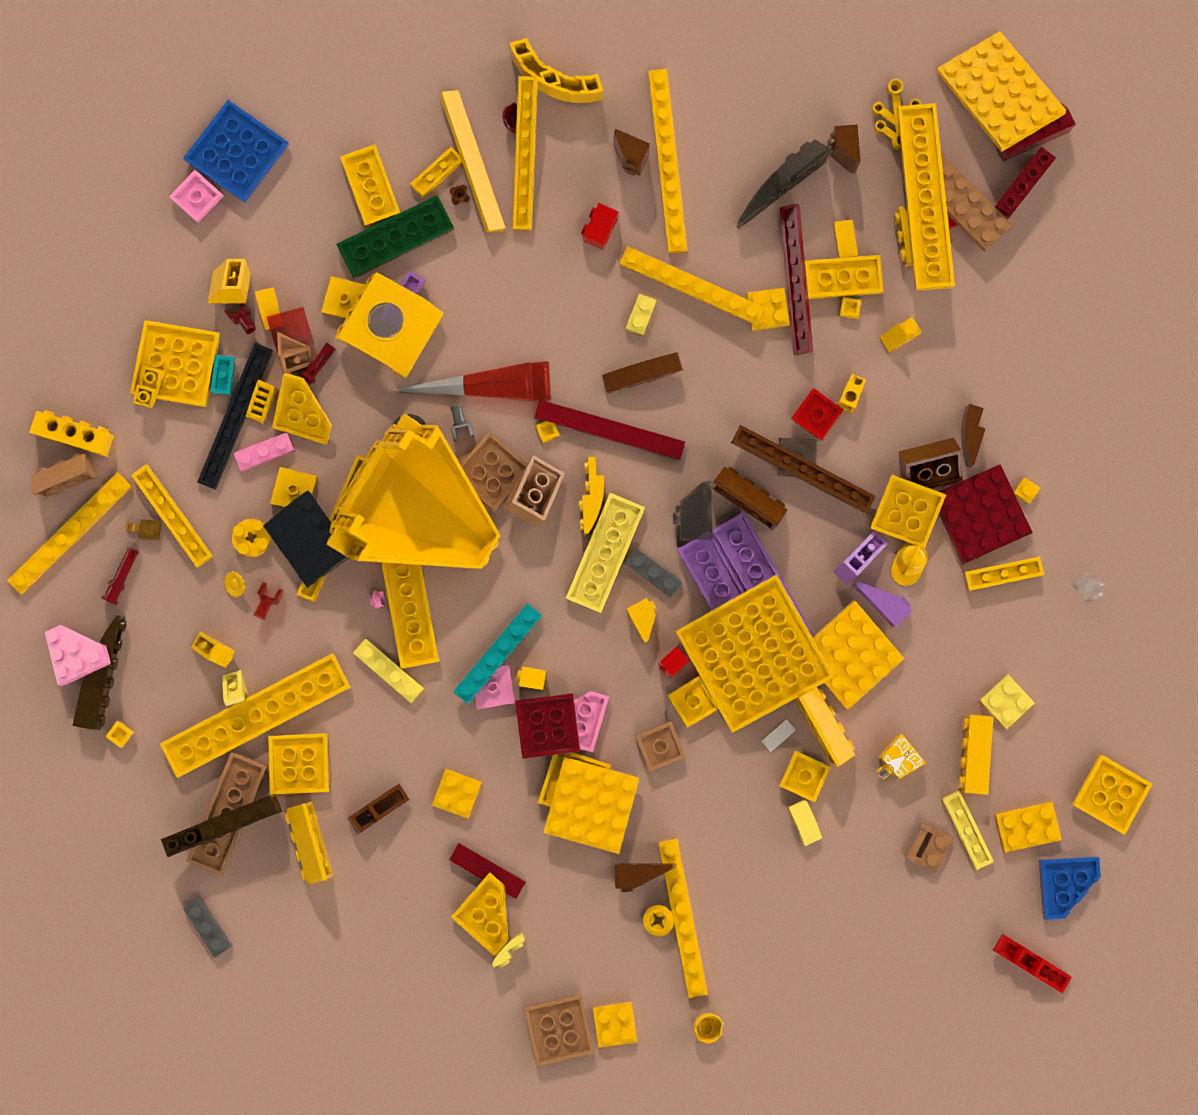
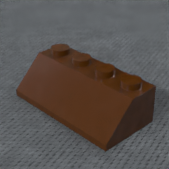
M724 466L710 488L771 530H774L788 510L785 508L786 505L778 499L774 501L764 489L760 488L758 490L753 486L754 483L748 478L742 479L739 477L738 472L732 467L726 468Z

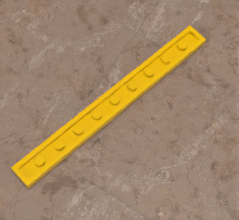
M667 69L649 70L648 77L668 254L687 252Z

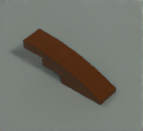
M675 352L603 374L602 377L607 393H613L624 388H631L645 382L649 383L683 371L679 354Z

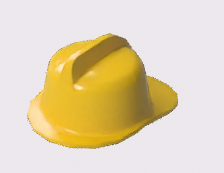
M908 542L903 544L898 550L891 566V576L894 581L903 586H909L917 582L927 563V551Z

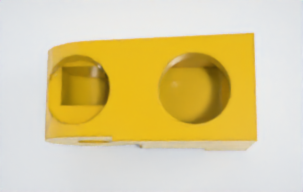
M852 373L837 405L844 409V411L852 414L866 379Z

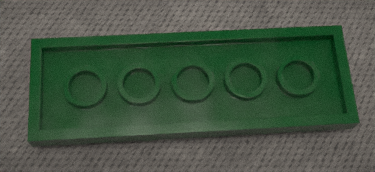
M436 195L336 245L353 279L455 229L439 196Z

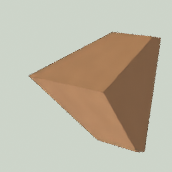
M277 332L278 357L282 374L310 366L313 362L310 346Z

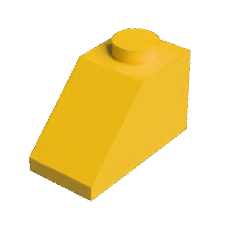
M646 598L626 609L643 643L649 640L656 617L655 611H657L653 601H648Z
M201 631L191 646L193 650L206 659L225 668L231 662L235 650Z

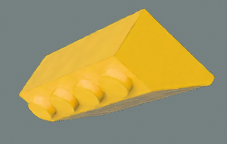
M816 687L795 698V701L832 766L838 767L855 755L853 753L855 748L852 742L846 740L843 735L845 730L840 722L837 723L834 719L836 714L833 708L825 703L824 699H826L823 690Z
M313 802L287 808L285 817L287 823L291 824L292 827L290 835L292 842L297 845L296 857L303 867L301 870L303 881H306L307 885L333 877Z

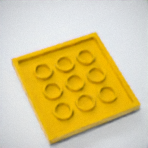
M144 320L130 394L135 396L136 387L140 384L143 366H149L164 370L156 399L206 408L213 376L215 355H217L221 334L219 332Z
M852 601L813 636L814 641L835 676L824 684L847 710L905 659L856 601Z
M564 757L544 833L619 854L639 777Z

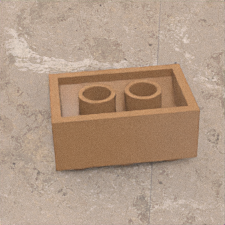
M77 453L71 456L72 459L55 462L53 467L38 469L36 474L30 476L32 494L47 499L97 478L98 475L90 456Z

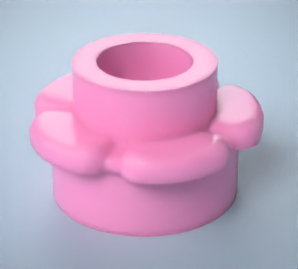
M377 590L370 595V603L376 609H380V607H384L386 604L384 593Z

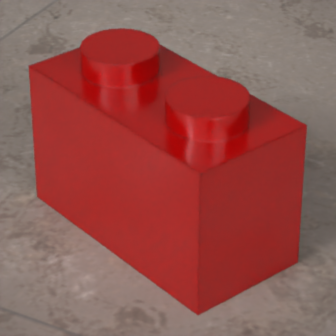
M598 203L596 208L593 207L589 214L591 219L589 224L584 225L581 234L583 235V242L604 250L619 218V211Z
M676 646L658 663L660 665L658 669L665 677L668 675L673 677L690 660Z

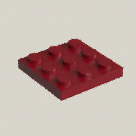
M573 693L515 700L522 759L580 752Z

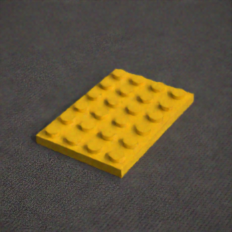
M1001 31L937 68L939 76L1001 152L1063 116L1066 112L1062 104Z

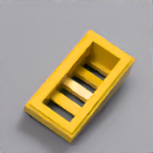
M258 380L246 417L264 424L278 388ZM262 388L269 390V394L262 392ZM259 395L267 398V400L258 399ZM256 403L264 405V409L255 406ZM253 410H256V411L261 412L262 415L259 416V415L254 414V413H252V412H253Z

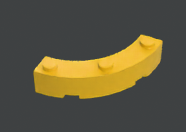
M528 38L509 43L510 54L522 76H537L538 90L555 99L572 103H590L603 100L604 90L598 74L575 77L563 75L562 72L546 66L539 60Z

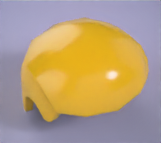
M703 1013L694 1022V1035L700 1042L706 1044L713 1043L722 1035L724 1023L715 1014Z

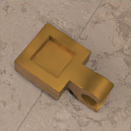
M141 519L140 524L126 523L125 530L139 533L138 538L159 541L162 522Z

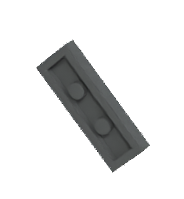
M635 548L624 563L670 598L682 583L637 548Z
M201 897L183 908L214 958L233 946Z

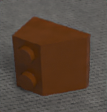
M858 124L835 126L833 132L830 133V139L827 140V149L831 151V157L851 174L856 173L861 162Z
M615 129L613 145L622 168L630 175L640 176L649 157L650 143Z

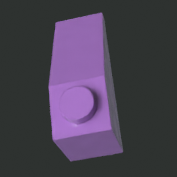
M874 530L833 572L846 585L849 584L884 549L888 542Z
M861 582L853 585L892 628L896 627L912 612L909 608L911 605L905 598L901 599L896 595Z

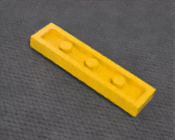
M1040 556L964 572L968 591L1044 575Z

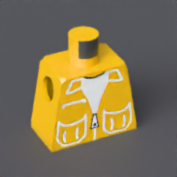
M898 734L879 756L884 765L876 772L883 780L890 774H893L896 779H900L923 766L926 762L902 734Z

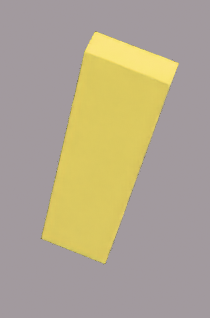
M957 791L942 798V802L975 870L993 863L991 854L961 792Z

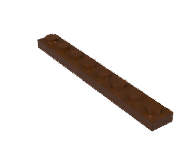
M742 425L738 427L731 441L735 446L865 514L868 513L876 497Z

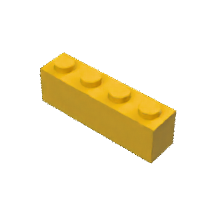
M966 715V718L963 719L962 728L965 730V737L961 740V749H964L963 757L960 758L962 777H959L958 787L961 788L963 793L988 795L994 717Z

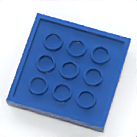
M227 100L183 159L245 203L289 146V143L230 100Z

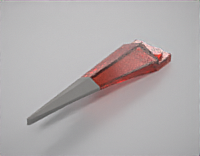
M549 361L527 362L398 389L400 392L475 396L523 401L552 400Z

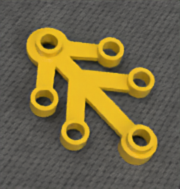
M892 79L887 86V91L892 96L894 115L884 108L881 102H876L873 105L872 112L875 115H881L893 124L896 133L888 128L883 120H878L875 123L874 130L890 138L893 148L901 152V145L898 144L900 134L897 108L901 106L899 94L903 89V83L899 79ZM891 87H896L897 91H893ZM915 98L910 101L909 105H912V103L919 105L921 101ZM879 106L881 111H877L875 107ZM881 124L883 129H879L877 125Z

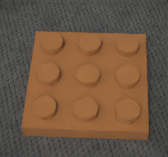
M489 431L460 465L478 497L496 512L509 497L527 463Z
M582 993L524 1006L537 1067L595 1053Z

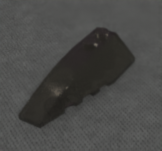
M814 139L810 143L808 141L805 142L796 154L793 152L788 155L785 162L765 181L748 203L736 226L738 230L823 166L828 160L831 149Z

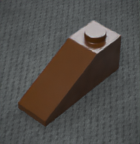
M618 863L615 865V889H621V892H633V889L676 868V863Z

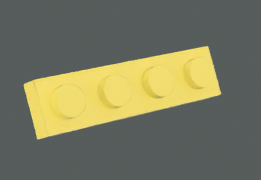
M365 639L353 652L410 703H413L424 690L419 683L369 640Z

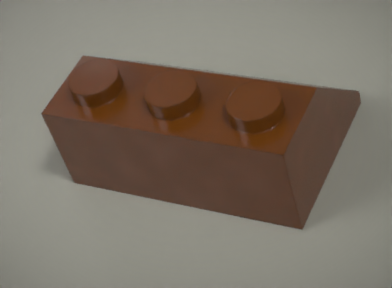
M954 437L898 451L903 479L930 489L963 480L962 452Z

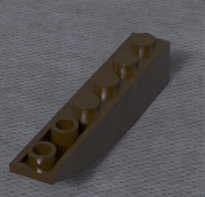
M116 615L99 642L107 647L111 664L84 676L72 726L101 730V727L105 724V708H108L110 703L109 690L114 685L113 672L118 666L117 654L122 648L123 641L121 636L127 625L125 616Z
M276 793L162 838L161 842L168 858L282 812Z

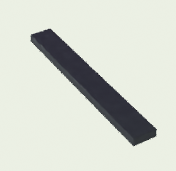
M254 343L197 483L214 490L217 489L246 419V413L257 381L262 380L272 356V349Z

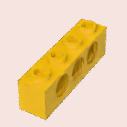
M44 410L43 413L36 411L29 433L105 457H108L114 435L109 433L107 428L98 426L97 429L92 428L90 423L84 421L75 423L73 418L64 415L61 418L55 417V413ZM54 423H57V429L55 431H52V425ZM73 428H75V429H76L75 435L72 436V437H70V436H69L70 430L73 429ZM93 433L94 439L88 442L87 437Z

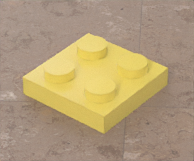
M1009 674L979 700L1005 729H1008L1035 704Z

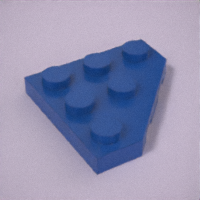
M1098 856L1039 860L1043 918L1045 920L1065 919L1069 915L1071 909L1081 901L1089 888L1101 877Z

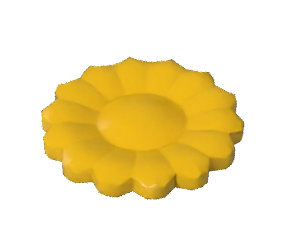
M228 572L225 576L224 588L227 590V593L236 598L244 593L245 581L238 572Z

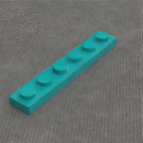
M527 603L454 689L453 693L469 705L543 617L542 614Z

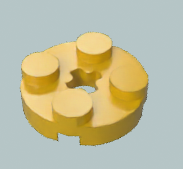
M245 519L233 528L232 543L240 554L248 557H258L266 552L272 538L263 527V522L256 519ZM250 533L257 536L253 543L247 540Z

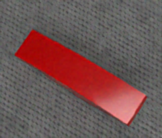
M1001 934L993 948L994 952L1062 994L1072 976L1004 934Z

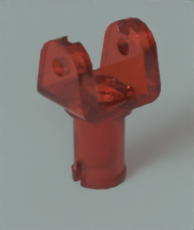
M265 582L261 584L257 592L261 601L253 614L261 620H265L271 605L279 604L284 591L279 588L274 598L266 596L264 594L268 584Z

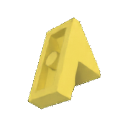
M241 670L222 675L223 700L226 706L245 701L249 697Z

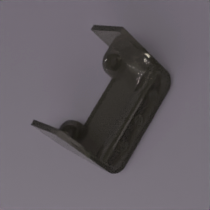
M703 481L676 505V513H673V524H677V548L693 540H713L711 481Z

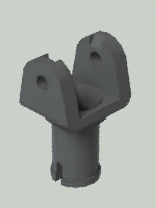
M462 404L450 407L454 420L453 427H451L454 442L458 441L455 428L467 425L470 437H475L472 424L465 421Z

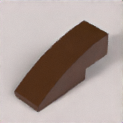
M968 404L965 407L961 427L963 455L968 467L975 465L986 429L979 427L984 408Z
M397 784L347 819L356 833L360 834L410 799L400 784Z

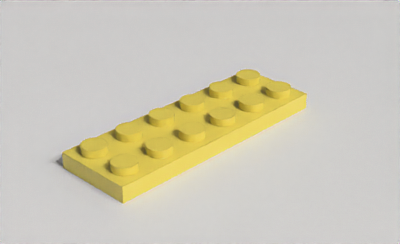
M609 494L566 596L567 600L596 612H602L645 510L644 506L615 494Z

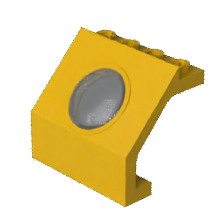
M376 272L367 279L366 286L357 296L355 305L348 311L343 325L338 328L335 339L353 346L392 369V372L396 375L406 378L444 313L423 297Z

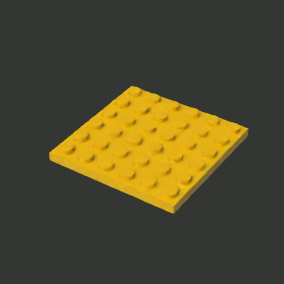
M777 574L675 631L732 733L835 677Z

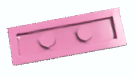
M284 433L237 451L234 455L240 471H245L294 452L295 449L289 434Z

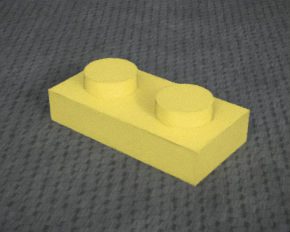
M639 294L626 330L643 336L657 300Z

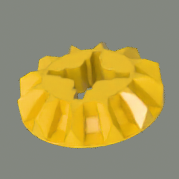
M658 904L649 907L643 916L645 929L654 936L660 937L668 934L674 924L672 911L667 909L666 906ZM655 915H657L658 917L665 916L662 920L663 925H661L660 923H655L653 925L654 921L656 920Z

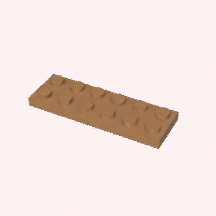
M941 153L947 215L985 252L1009 231L1013 224Z
M231 752L202 822L254 802L268 766ZM243 828L191 848L186 862L223 876Z

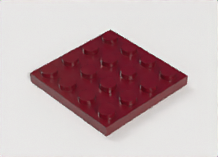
M1001 464L938 491L946 494L939 516L962 565L1033 533Z

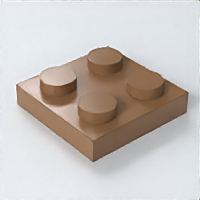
M671 721L636 735L650 772L686 758Z

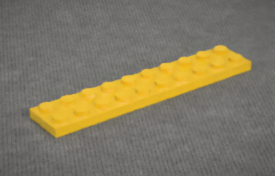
M936 103L898 106L897 114L915 291L954 288L955 282Z
M334 653L253 694L246 698L245 701L234 704L160 743V746L176 777L180 778L351 688Z

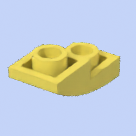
M806 800L788 807L793 824L797 827L804 846L822 838Z
M522 932L509 940L498 952L492 963L493 967L499 965L501 968L510 963L509 959L512 957L510 949L515 951L523 946L522 942L525 941Z

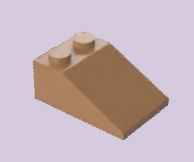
M532 455L510 492L503 509L537 527L545 521L565 473Z

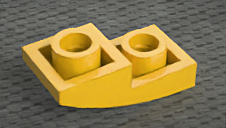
M274 287L255 291L265 330L283 326L284 323Z
M143 366L140 384L136 387L134 404L153 408L164 370Z

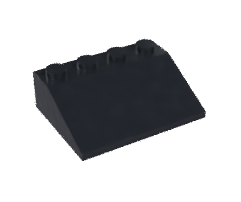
M309 490L294 499L263 525L307 588L350 559L327 545V541L332 535L329 533L332 522Z

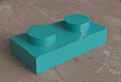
M215 355L211 385L212 394L231 395L235 357Z

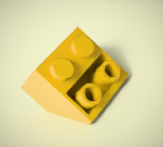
M226 259L213 271L208 296L209 304L246 303L251 276L246 259Z

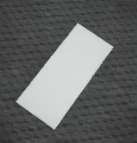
M786 719L761 742L772 752L796 729Z

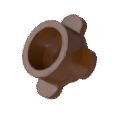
M466 185L450 188L449 193L452 195V203L454 205L470 201Z

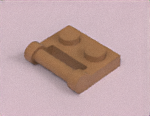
M921 822L920 830L909 852H906L904 857L936 873L953 838ZM927 832H929L931 836L919 858L916 854Z

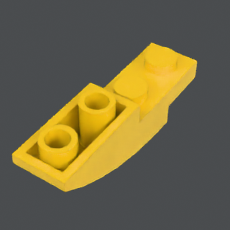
M588 457V462H584L585 474H589V481H585L586 493L590 492V495H582V500H579V512H583V519H580V531H584V536L589 535L594 527L603 501L604 475H596V457Z

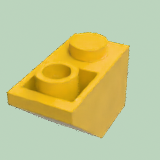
M522 667V670L517 672L516 682H519L520 687L544 690L547 671Z

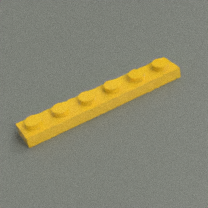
M146 464L131 475L195 566L199 568L214 556L149 465Z

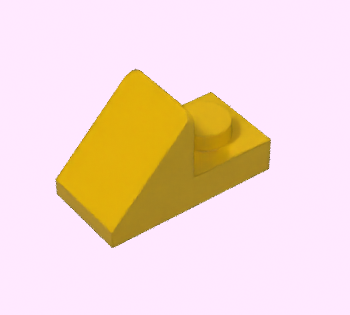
M913 317L901 324H896L879 338L887 351L891 353L919 336L922 331Z

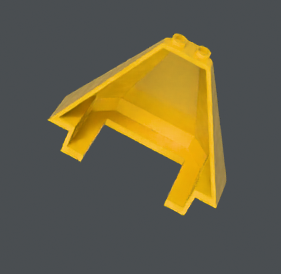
M404 413L397 425L393 424L385 432L383 440H377L373 444L334 510V515L337 517L331 523L329 533L332 535L328 539L327 545L345 555L346 558L357 561L482 569L488 563L492 550L498 546L501 535L438 425H421Z

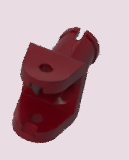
M240 303L242 309L233 315L228 309L224 310L229 319L235 325L240 324L247 335L252 334L256 330V326L249 318L251 311L245 303Z

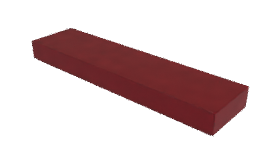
M458 843L449 861L482 880L491 873L505 885V893L517 899L526 883L525 880L461 843Z

